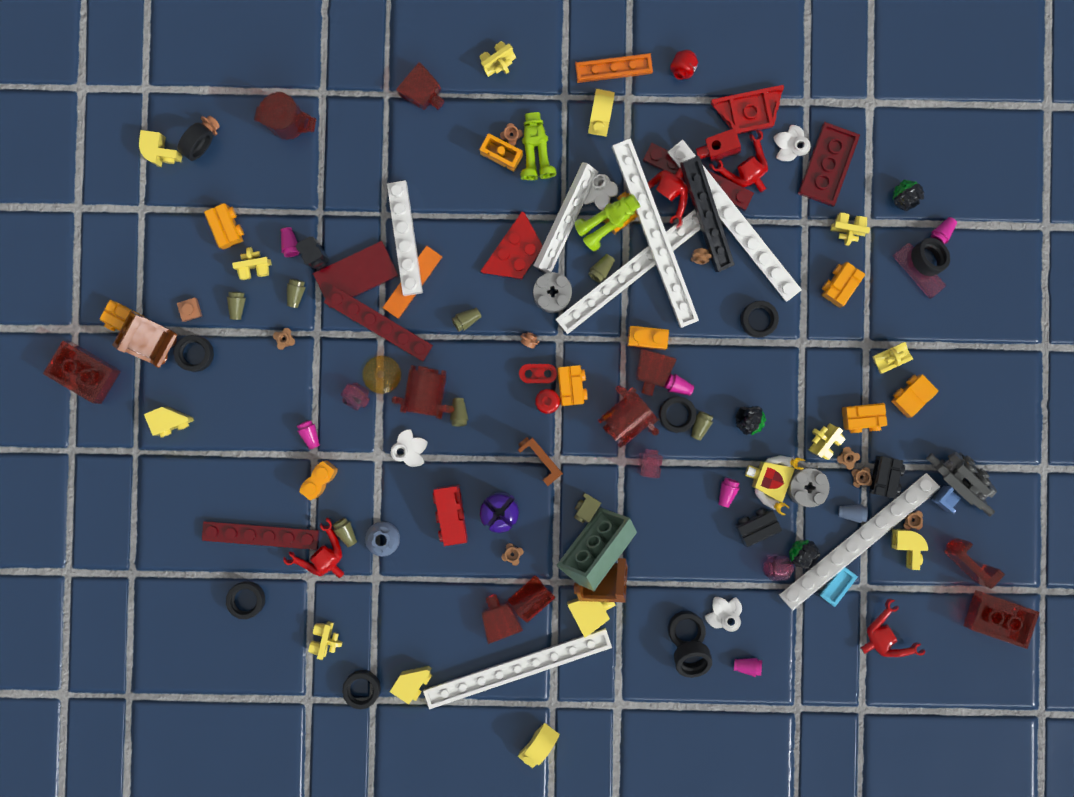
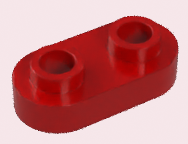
M525 364L519 370V377L525 383H552L557 377V370L551 364ZM527 370L532 372V376L529 378L525 376ZM546 370L551 372V376L548 378L544 376Z

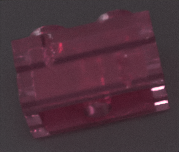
M645 449V452L640 453V464H638L637 471L639 475L660 478V466H662L663 457L658 454L659 451Z

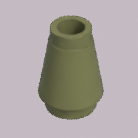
M605 254L590 268L588 275L594 281L601 283L602 280L606 279L615 261L614 258L609 254Z
M289 279V283H287V306L299 307L306 288L304 281Z
M243 292L228 293L227 304L230 319L241 320L246 300Z
M477 308L455 314L452 322L458 332L461 330L465 331L481 318V314Z
M464 398L452 399L450 422L455 427L466 426L469 419Z
M699 411L698 415L696 414L691 437L701 441L713 423V416Z
M346 517L332 525L333 531L347 547L357 543L351 522Z

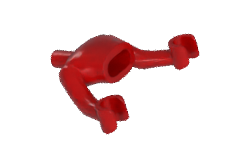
M756 130L758 138L755 139L750 134L749 139L754 143L757 159L751 156L737 166L740 177L725 169L721 160H716L718 163L716 169L712 164L709 165V168L712 171H718L727 180L741 187H747L754 183L759 192H763L766 190V187L760 178L768 171V164L760 143L763 139V133L760 130Z
M681 167L676 174L663 170L647 182L649 189L659 183L656 190L670 201H673L680 195L676 215L670 219L671 224L675 219H679L676 228H680L683 225L681 218L688 201V188L681 179L684 176Z
M326 518L329 525L324 526L320 523V528L326 531L333 550L325 545L321 546L310 557V561L313 564L296 557L295 553L290 551L289 555L293 559L288 560L284 557L283 561L286 565L295 563L317 576H323L329 571H332L338 578L344 575V572L337 566L342 558V550L338 538L332 529L330 518Z
M888 599L885 602L886 609L866 630L870 642L860 647L864 654L875 649L883 657H904L911 654L924 655V649L917 652V647L921 645L918 642L913 643L909 648L891 649L898 640L887 624L881 625L892 612L899 609V606L890 608V604L895 600Z

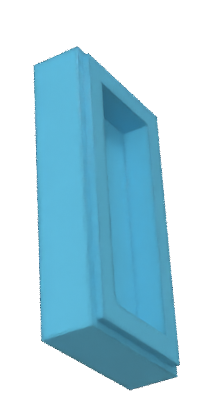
M845 567L826 583L818 595L836 607L858 576Z

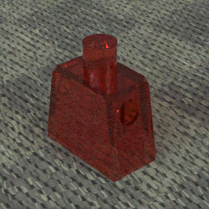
M420 62L396 89L400 97L423 110L430 104L438 110L445 102L438 95L441 91L439 83Z
M640 349L636 380L644 382L641 393L652 396L655 386L664 387L677 359Z
M496 594L486 597L489 608L482 611V617L488 644L523 631V626L508 601L499 603Z

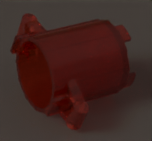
M277 91L268 95L260 103L259 107L257 106L254 118L255 121L267 126L275 136L283 140L294 139L301 135V133L314 132L317 120L302 112L291 96Z
M411 365L405 398L394 396L392 403L401 405L400 412L403 413L407 411L436 416V418L442 419L443 412L452 413L454 410L451 405H442L446 371L442 370L441 374H438L439 370L428 369V367L418 366L417 371L416 366Z
M617 386L616 391L622 395L623 399L598 420L600 424L603 421L606 425L603 429L607 434H610L615 441L618 439L621 441L618 444L620 448L630 442L646 427L654 436L658 435L659 430L654 424L660 419L654 415L647 404L639 397L636 389L632 387L627 391L623 386Z

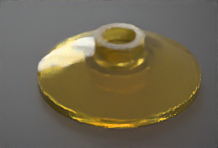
M376 356L370 359L363 369L364 383L375 393L385 394L393 391L401 379L399 365L395 360L387 356ZM379 371L384 372L383 378L378 377Z

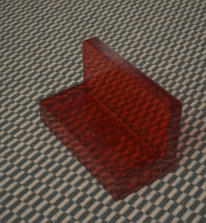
M534 576L510 597L508 602L517 615L528 623L556 597L544 586L537 576Z

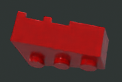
M460 485L435 488L433 490V501L437 507L435 512L436 521L440 523L441 528L438 531L440 542H443L444 546L467 543L468 538Z

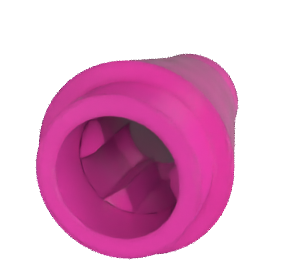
M948 217L931 232V238L938 239L943 244L948 243L957 225V221L952 217Z
M286 227L281 229V252L284 253L285 257L299 255L296 248L298 242L292 228Z
M669 374L664 388L668 389V392L690 396L693 393L694 385L677 374Z
M311 420L297 425V432L309 450L320 446L315 423L313 424Z
M725 478L724 482H721L719 505L729 508L740 489L738 481Z
M757 658L735 659L734 671L756 677V675L761 676L762 660H757Z

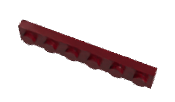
M651 143L643 162L662 171L667 170L674 174L679 170L678 165L667 153L668 150ZM707 170L734 205L745 211L754 192Z
M335 286L332 287L324 301L327 305L423 362L433 346Z
M203 521L202 541L317 550L319 530Z

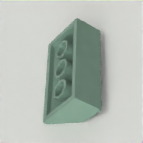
M599 508L591 521L557 563V567L578 585L595 591L636 535L637 531L631 519Z

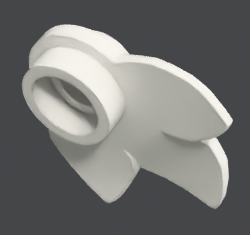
M790 125L788 132H780L773 137L775 143L781 148L776 156V159L780 161H792L797 156L806 155L810 151V141L804 137V131L797 125ZM803 143L804 147L798 148L797 145Z
M596 175L592 180V187L584 204L587 205L595 202L596 206L603 210L610 203V197H615L618 194L616 183L611 182L607 175Z
M411 429L405 430L399 434L397 443L392 446L391 456L396 461H404L410 467L421 466L424 464V460L420 454L425 450L428 442L422 438H413ZM399 448H402L404 450V454L402 456L397 454V450Z
M714 597L712 603L714 612L705 615L706 621L714 628H724L729 632L738 630L741 625L739 616L742 612L740 601L735 597L728 603L723 598ZM729 618L735 620L734 625H728L727 621Z

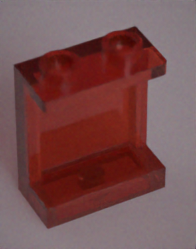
M958 538L951 540L947 544V549L944 553L977 584L992 589L1005 576L1000 569L988 565H983L982 568L979 567L966 554L973 546L971 542Z

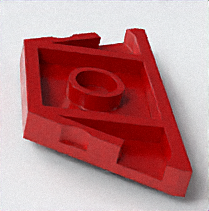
M784 85L716 98L710 102L729 128L736 129L737 135L772 128L775 124Z
M523 211L480 271L481 273L522 279L532 266L543 245Z

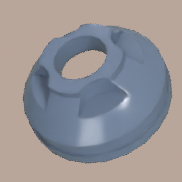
M384 521L377 522L367 530L365 543L372 554L381 557L388 556L398 548L400 534L393 524ZM382 534L386 537L387 542L385 545L380 546L376 543L377 535Z

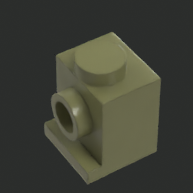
M584 492L582 494L585 497L584 500L580 499L574 508L577 510L574 518L582 523L585 521L590 522L601 505L600 501Z

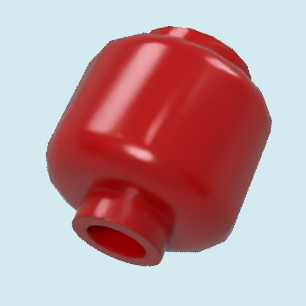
M690 50L676 53L670 65V70L675 78L683 80L693 76L698 66V59L695 53Z
M544 389L537 394L535 405L540 412L551 414L558 409L560 398L554 390Z

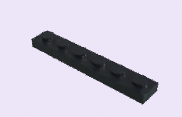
M700 156L692 157L681 162L680 166L709 254H711L715 272H720L735 264Z

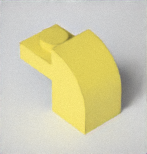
M596 89L588 130L589 134L607 137L615 92Z
M141 130L139 149L145 159L158 167H162V162L174 164L175 161H182V154L177 150L164 149L165 136L159 132Z
M892 529L891 548L907 550L906 568L920 570V565L923 563V556L920 553L921 551H928L926 540L914 531Z
M544 723L535 731L531 741L520 751L517 757L532 768L537 764L540 765L554 747L560 734Z

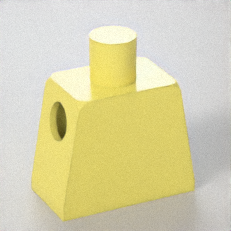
M578 598L567 602L584 638L607 622L610 618L606 610L616 606L614 602L579 601Z

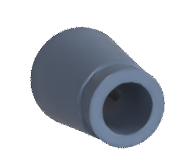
M863 504L839 506L838 517L858 523L867 521V506H863Z

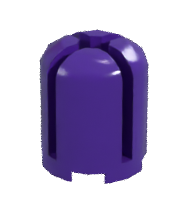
M507 492L490 494L480 507L481 522L484 526L486 524L490 526L488 530L492 532L503 533L509 531L518 520V502ZM504 506L505 510L503 512L505 514L503 516L501 514L499 516L496 515L495 512L497 511H495V508Z

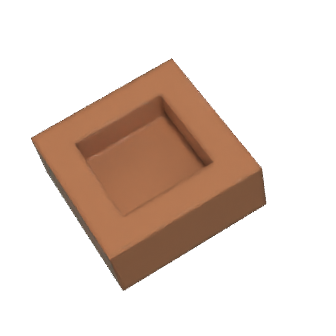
M197 298L177 303L183 322L202 317Z

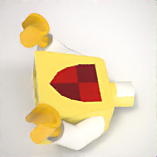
M780 455L768 458L765 462H760L758 468L748 465L745 476L754 479L752 487L755 488L756 496L764 505L776 510L783 516L786 515L781 512L783 506L789 508L787 504L783 503L794 470L804 469L798 467V462L805 460Z

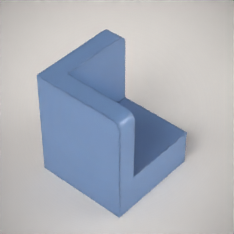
M943 486L932 501L945 512L954 514L956 510L953 507L961 498L953 492L954 489L951 486Z

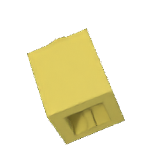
M160 407L144 414L152 435H160V438L172 434L171 430L185 429L189 427L188 423L194 421L193 417L169 407Z
M425 666L402 671L391 688L390 693L407 704H410L412 700L416 701L422 692L419 690L421 685H426L432 677L430 674L432 668Z

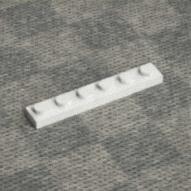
M582 162L535 261L534 266L544 273L552 272L592 187V180L598 174V171L588 163Z
M404 180L387 183L403 296L421 294L423 289L407 182Z

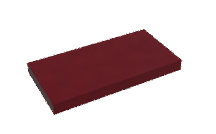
M824 122L798 195L834 207L860 134Z
M383 241L313 273L325 299L333 286L355 297L399 276Z

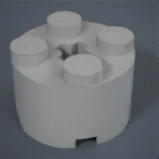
M546 273L539 277L534 285V301L540 309L547 313L560 312L567 307L571 300V284L565 276L559 273ZM550 289H554L558 293L555 294V297H551L547 292H550Z
M804 467L803 470L797 469L794 471L787 494L796 504L805 507H815L823 504L828 497L829 482L826 475L821 471ZM805 485H810V489H804Z

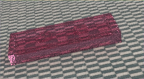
M907 243L893 257L931 299L945 288L946 285L938 275L925 276L914 267L911 260V252L914 247Z

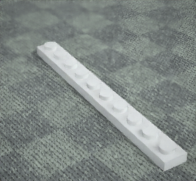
M631 138L615 144L611 147L629 194H633L641 206L636 210L679 327L682 328L699 321Z
M683 139L667 152L679 168L681 167V162L696 156ZM703 166L720 220L785 302H787L802 289Z
M695 209L682 219L683 225L680 228H676L677 224H675L666 232L673 251L701 230ZM646 247L556 318V321L567 335L656 265L650 247Z
M927 473L924 474L779 594V596L793 611L937 492L940 486Z
M606 628L591 633L585 638L581 636L426 688L423 692L429 709L610 649L612 646Z

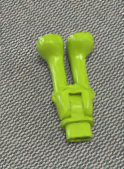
M539 112L525 114L526 122H524V137L522 139L526 153V168L521 171V179H538L534 147H538L540 178L548 179L554 177L557 173L555 167L549 164L547 154L548 136L545 134L543 120H541Z
M631 194L628 197H622L612 204L608 203L601 212L588 220L583 218L574 222L575 228L580 236H585L599 223L607 218L609 219L608 223L583 238L586 246L592 251H596L601 246L600 240L617 227L621 228L624 222L631 215L635 214V210L641 206L636 197Z

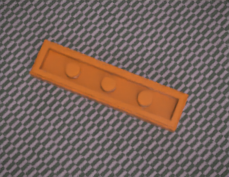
M651 53L575 62L577 83L653 73Z
M427 245L418 257L422 286L442 259L440 254ZM400 282L382 308L399 319L416 294L403 296Z

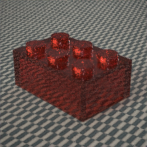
M62 341L43 374L91 403L102 404L121 371L75 343Z
M975 590L964 627L1028 649L1040 612Z

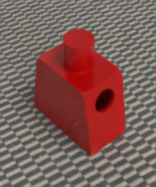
M735 128L705 139L706 145L696 148L697 156H700L701 159L710 156L711 162L741 153V145ZM719 146L720 149L714 150L713 147Z

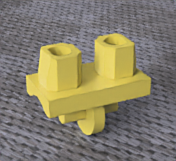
M500 41L494 47L496 53L490 55L488 52H484L479 56L484 72L488 77L500 71H503L505 74L509 73L508 66L516 59L510 44L506 45Z
M839 213L830 230L842 232L839 233L838 238L844 239V245L849 246L851 241L858 242L859 236L869 234L870 227H867V217L856 216L853 225L848 224L849 214Z
M252 247L246 248V254L240 255L241 260H248L232 263L233 269L237 270L241 280L251 279L250 269L256 268L258 277L269 276V266L272 265L271 259L267 257L255 259L256 257H261L260 251L253 252Z
M906 342L872 356L880 374L913 360Z
M831 423L827 427L823 426L820 431L814 428L812 433L815 437L812 440V446L808 450L821 458L829 460L833 455L830 446L833 443L839 446L845 440L841 434L843 430Z
M328 621L326 624L316 623L314 625L313 634L322 636L321 643L311 641L308 652L318 655L317 659L323 660V657H326L329 645V652L331 653L335 652L336 647H342V641L338 640L339 633L334 632L332 638H330L334 625L333 622Z

